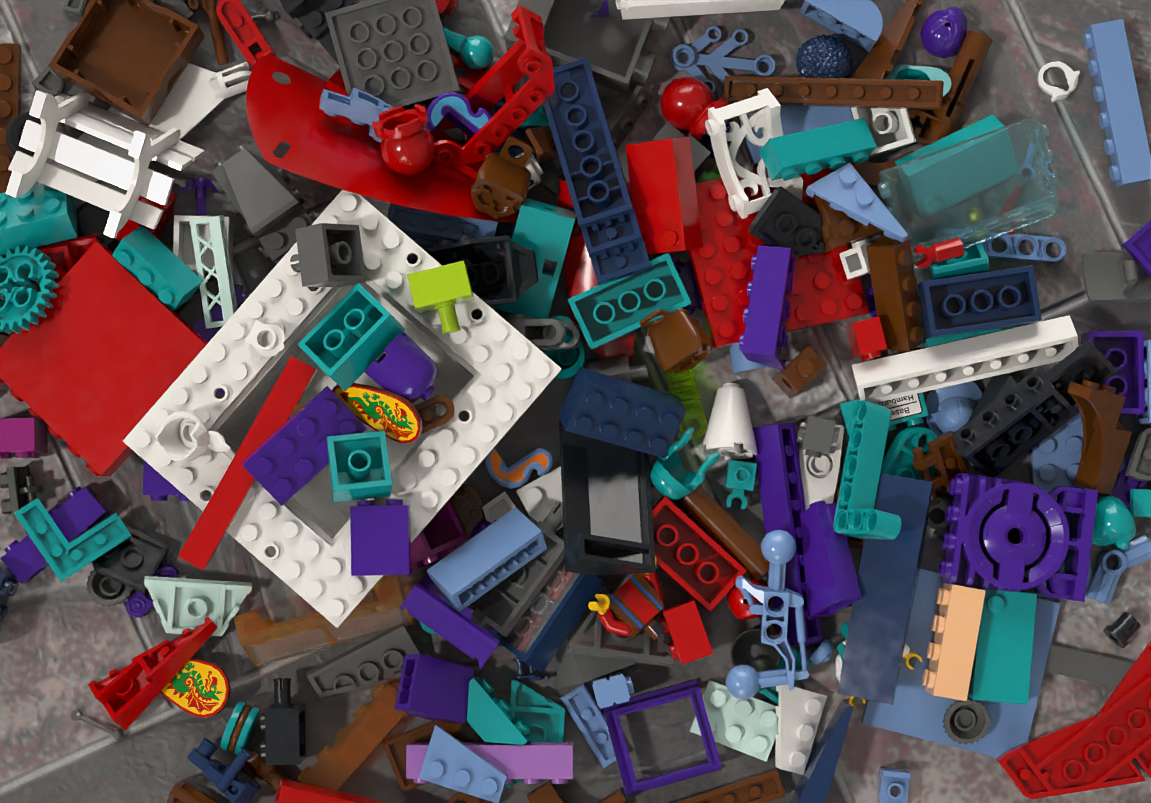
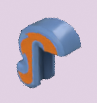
M495 448L486 456L485 461L490 476L500 486L510 489L524 485L529 480L532 470L535 469L539 476H544L553 465L551 454L542 448L536 449L509 468Z

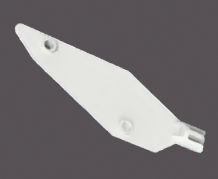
M248 62L217 73L188 63L148 128L163 134L172 128H177L181 131L179 140H182L224 99L247 91V84L251 71H248L250 69ZM113 107L108 110V112L141 124ZM84 132L77 139L134 162V157L128 155V149ZM57 161L52 163V165L91 181L101 180Z

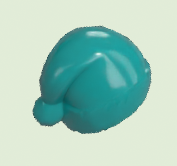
M1113 496L1098 498L1092 543L1100 546L1116 544L1117 548L1121 550L1128 549L1131 544L1130 540L1136 535L1134 518L1126 505H1124V502L1119 498Z

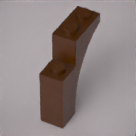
M1083 379L1082 384L1070 382L1067 392L1076 402L1083 424L1082 454L1074 484L1086 489L1098 490L1099 493L1111 495L1132 432L1122 429L1123 423L1118 422L1126 397L1116 394L1117 388L1106 384H1098Z

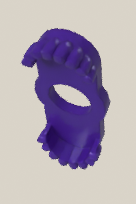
M165 565L160 567L155 577L177 578L180 573L175 566ZM136 591L126 602L127 612L135 618L146 616V612L154 606L153 600L148 599L145 593L143 594L139 591Z

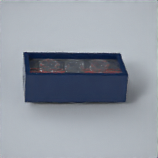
M564 558L508 636L505 637L497 630H494L491 635L523 662L543 673L588 607L589 602L592 601L605 581L597 575L566 572Z

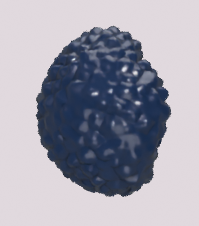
M818 35L816 38L807 40L798 49L796 55L797 71L801 77L849 78L853 67L851 49L836 35Z

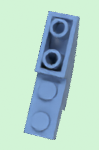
M353 88L350 97L323 89L319 109H322L330 116L338 117L341 115L350 118L353 123L358 125L369 124V136H372L374 140L380 143L382 139L376 137L372 121L378 122V115L393 108L381 99L356 88Z

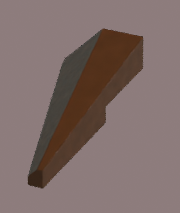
M906 0L854 73L852 79H887L924 0Z

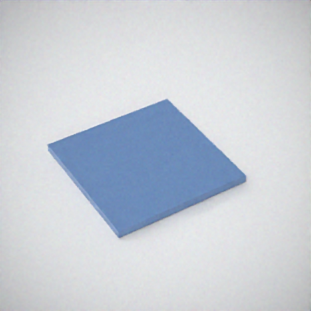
M920 569L905 643L910 647V652H916L922 658V662L917 657H911L909 665L914 668V670H911L906 666L904 657H902L903 662L900 667L893 705L867 700L861 723L998 758L1004 752L1028 742L1060 603L1037 598L1028 705L975 700L983 704L985 709L988 710L989 720L991 721L989 724L990 728L987 730V734L982 739H979L978 742L975 741L973 744L968 743L967 745L964 743L959 744L954 742L945 733L943 719L946 709H949L950 705L954 704L955 701L960 700L932 695L926 692L925 686L922 685L924 669L928 670L930 659L926 657L929 642H933L935 633L931 631L932 618L934 615H938L939 604H936V594L938 588H942L944 582L943 577H939L938 573Z

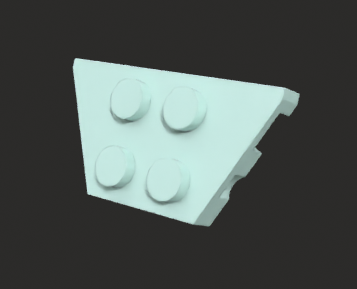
M145 576L144 579L145 587L148 588L165 632L172 634H182V631L187 628L193 630L204 624L205 618L209 617L218 627L211 636H222L229 626L230 620L240 609L244 598L252 590L251 582Z

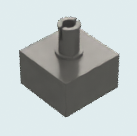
M319 223L295 229L298 254L292 255L290 262L299 261V263L291 264V268L293 271L301 273L302 287H344L366 282L359 225Z

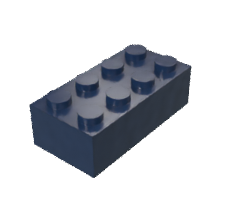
M1033 265L930 280L918 284L926 339L1027 325L1042 321Z
M580 367L558 415L565 431L664 458L686 414V410L677 395Z

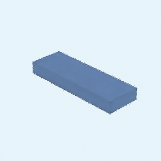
M583 683L560 698L602 767L605 768L616 761L605 717Z

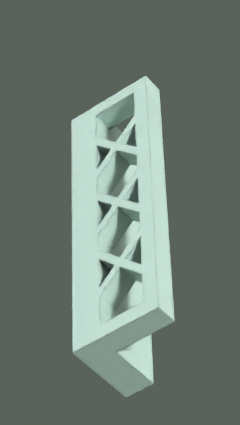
M224 215L190 219L198 277L203 280L200 285L205 326L206 329L223 327L238 310ZM209 223L211 238L208 242L199 236L197 224ZM200 242H202L205 245L202 250ZM208 248L214 253L215 266L213 269L204 264L202 255ZM204 269L209 272L206 278ZM212 275L218 280L219 293L217 296L207 290L206 283ZM208 296H209L211 299H213V301H212V303H211L210 305H209ZM217 302L222 307L223 320L212 322L210 310Z

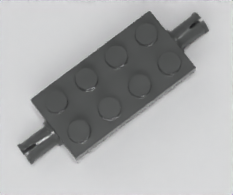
M557 501L543 522H538L531 516L528 517L542 531L547 549L467 606L472 610L471 615L473 617L471 621L482 629H485L486 626H491L507 637L565 558L564 541L556 536L558 534L556 530L563 522V507Z

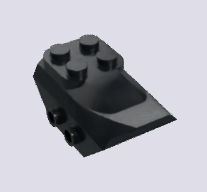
M474 235L458 237V242L453 243V240L436 242L437 247L425 249L442 266L464 261L472 292L490 307L517 302L519 297L539 280L535 252L515 243L508 235L475 239ZM474 310L472 315L482 314V311Z

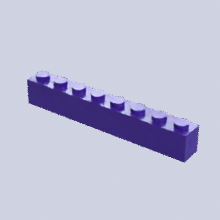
M795 423L754 427L753 432L757 446V472L765 533L768 534L773 530L787 531L796 541L795 555L786 563L785 588L803 597L805 644L822 641L820 617H809L807 611L800 514L806 511ZM773 596L774 607H780L783 604V599ZM788 607L787 638L790 645H799L795 608ZM777 624V633H780L782 628Z

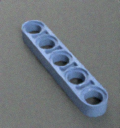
M941 228L932 237V244L938 243V236L941 233H947L952 239L959 238L962 244L965 245L964 241L967 236H975L981 242L988 258L1055 263L1061 260L1066 253L1064 242L1055 237L1023 234L1010 235L1001 232L957 228ZM995 238H1001L1006 243L1004 252L997 253L992 249L991 244ZM1026 240L1032 244L1033 250L1030 255L1020 253L1018 246L1021 241ZM1049 243H1055L1060 249V253L1056 258H1051L1046 254L1045 249Z

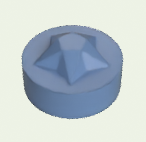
M828 639L822 640L810 652L808 658L815 665L827 662L831 658L834 644Z

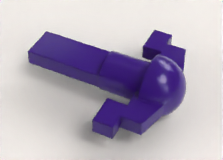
M197 177L194 180L185 182V188H181V193H190V188H195L196 216H206V187H211V193H219L212 181L204 177Z

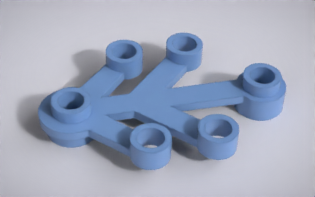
M716 26L709 27L705 34L690 46L686 44L677 45L670 54V62L676 70L687 71L691 77H695L705 84H710L712 94L715 91L714 82L706 79L697 65L707 66L723 87L725 76H729L724 68L751 71L756 76L770 77L775 70V61L768 55H761L756 60L725 57L736 47L746 45L748 34L743 29L734 31L729 40L709 55L698 53L709 43L716 44L720 41L722 33ZM710 31H716L718 33V37L716 39L709 38L708 33ZM737 34H742L745 37V40L743 42H737L735 40V36ZM679 55H687L688 61L685 63L680 62L678 59ZM762 63L766 64L769 68L768 71L761 72L759 65Z

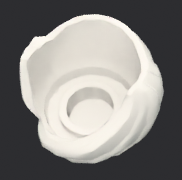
M176 412L167 416L161 423L155 438L167 457L178 462L197 459L205 452L207 447L217 452H230L231 447L226 444L221 434L216 431H207L199 417L188 412Z

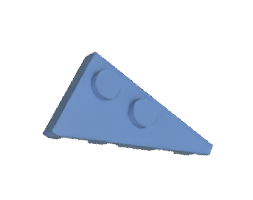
M851 163L844 165L807 187V195L813 198L815 194L830 202V207L845 212L847 216L866 226L870 223L884 231L883 235L898 240L901 243L907 239L908 234Z

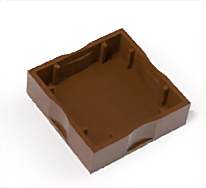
M90 0L80 22L68 34L48 66L57 77L149 127L205 36L198 25L148 0Z

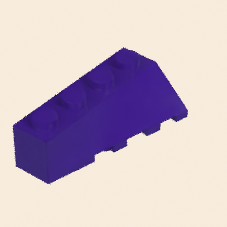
M758 246L757 255H753L751 269L754 271L753 281H749L747 287V296L750 298L749 307H745L743 313V323L746 324L745 333L740 335L739 350L742 351V354L749 361L778 370H785L786 360L781 359L782 347H787L788 335H786L784 320L790 319L791 312L790 299L786 297L787 294H792L796 257L791 248Z

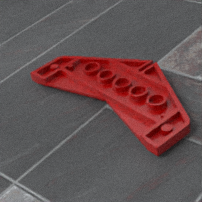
M1151 640L1097 714L1012 748L995 759L1023 796L1029 799H1038L1146 781L1132 763V759H1135L1146 776L1151 778Z

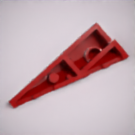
M207 617L205 618V623L193 630L189 628L183 630L181 637L172 642L168 640L163 641L131 659L132 664L121 670L115 668L109 671L107 678L99 682L93 680L88 686L96 699L104 705L112 720L126 731L218 627Z

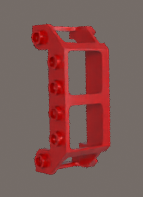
M521 5L511 13L512 21L519 25V27L515 26L513 28L514 36L519 40L464 95L469 101L474 114L477 113L479 108H484L489 112L504 96L506 103L472 138L464 133L466 144L463 147L450 140L435 142V156L432 161L444 167L485 161L486 155L493 153L555 91L552 58L546 52L541 16ZM525 74L531 77L517 92L515 91L517 82ZM424 104L423 106L425 107V109H426V111H427V108H428L429 106L426 105V104ZM445 117L436 129L444 130L456 128L457 126Z

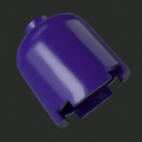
M405 332L400 333L383 350L388 355L383 353L364 372L383 389L401 395L411 403H414L420 397L425 401L435 391L436 387L432 384L438 376L435 362Z

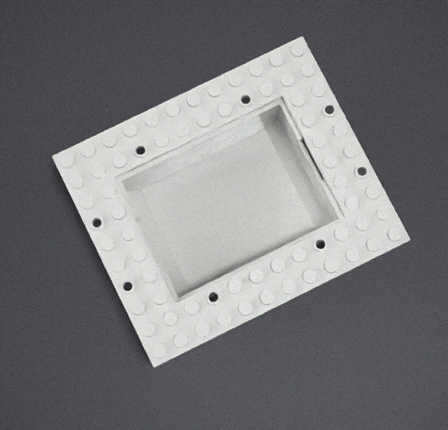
M342 190L312 225L319 223L359 225L366 282L359 284L406 329L404 332L437 365L438 376L432 384L436 389L426 400L441 395L449 398L455 407V414L450 422L420 435L411 443H400L386 437L392 480L391 496L362 499L374 500L375 506L386 505V500L403 499V505H410L412 543L562 369L474 293L473 301L455 305L461 330L450 334H443L438 310L419 314L415 309L407 274L442 265L361 195ZM297 242L123 440L127 446L202 511H204L209 502L202 498L203 492L209 490L213 495L291 356L317 370L291 418L326 386L332 390L337 385L297 344L356 284L344 287H319L317 291H310L309 287H302L301 273H297L291 268V264L299 263V261L290 262L291 256L298 254ZM411 254L418 256V261L415 264L408 263V257ZM474 310L482 311L483 315L479 320L472 318ZM256 320L262 324L275 325L283 330L286 339L284 341L285 347L282 351L278 352V355L270 358L264 357L256 351L252 344L245 342ZM365 373L354 382L383 389ZM220 388H223L225 391V396L222 399L216 397V391ZM420 397L417 401L412 403V405H417L423 402L424 400ZM439 405L436 407L435 412L438 416H442L446 413V408L444 405ZM462 411H467L470 415L469 419L465 422L459 419V414ZM176 412H188L199 417L207 431H216L221 434L226 444L231 447L230 452H217L207 447L205 452L197 459L178 462L167 457L155 438L161 423L167 416ZM363 423L367 428L363 433L377 432ZM329 464L282 506L255 480L226 531L336 628L344 622L383 577V575L351 576L350 506H357V500L333 503ZM269 546H273L276 549L274 557H269L266 553Z

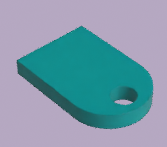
M909 426L903 429L894 438L882 462L880 473L921 480L918 470H915L912 460L914 456L912 450L919 447L918 440L922 435H925V443L922 448L925 455L930 453L927 443L937 438V435L932 430L921 426ZM934 465L929 467L931 477L935 472Z

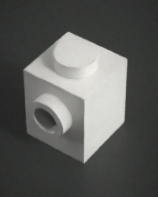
M867 239L851 244L853 249L839 253L847 280L870 274L866 246L871 243H868Z

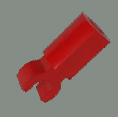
M959 238L934 243L928 248L923 245L913 248V252L917 255L924 253L923 259L915 261V265L922 269L930 266L933 261L938 263L964 256L963 244Z

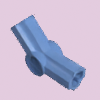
M1146 535L1130 540L1131 544L1128 549L1121 550L1115 547L1099 553L1096 560L1097 566L1085 595L1086 597L1107 605L1110 604L1121 573L1125 569L1151 558V542L1147 539ZM1110 555H1114L1117 559V565L1112 570L1106 564V560Z

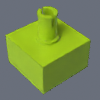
M464 261L407 274L414 306L418 313L438 310L443 334L460 331L461 328L459 327L455 305L474 300Z

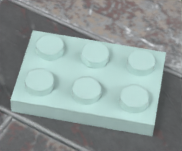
M709 680L702 698L714 741L767 762L776 733L778 732L776 706L755 697L746 700L737 699L728 692L725 685ZM695 715L689 731L701 736Z

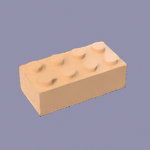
M943 583L942 588H938L936 594V604H939L938 615L933 616L931 631L935 633L933 642L928 643L926 657L930 659L928 670L924 669L922 675V685L925 686L926 692L935 696L967 701L986 590Z

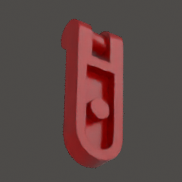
M220 0L216 7L218 18L252 69L261 56H277L240 0ZM258 43L261 50L253 54L250 47Z

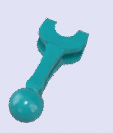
M444 28L448 46L460 53V58L466 67L472 70H482L491 64L494 58V48L487 38L479 35L467 38Z

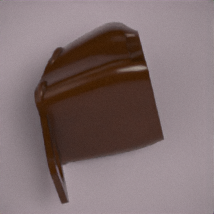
M510 136L507 138L499 155L496 153L486 155L485 161L477 172L475 183L471 187V197L478 211L487 213L494 219H502L518 211L520 204L528 194L529 180L531 179L530 171L524 167L533 150L530 144ZM512 145L520 146L524 150V155L519 158L513 157L509 153V147Z
M679 308L674 312L659 309L639 322L640 326L650 328L648 336L651 339L658 363L665 372L674 371L675 373L687 371L694 368L699 362L706 360L711 354V339L700 327L699 322L688 315L687 309ZM662 315L660 319L654 322H649L654 317Z

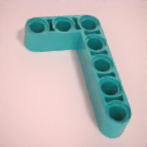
M864 400L860 401L855 407L833 526L837 533L859 539L893 540L900 533L901 518L898 515L874 509L891 415L888 407Z

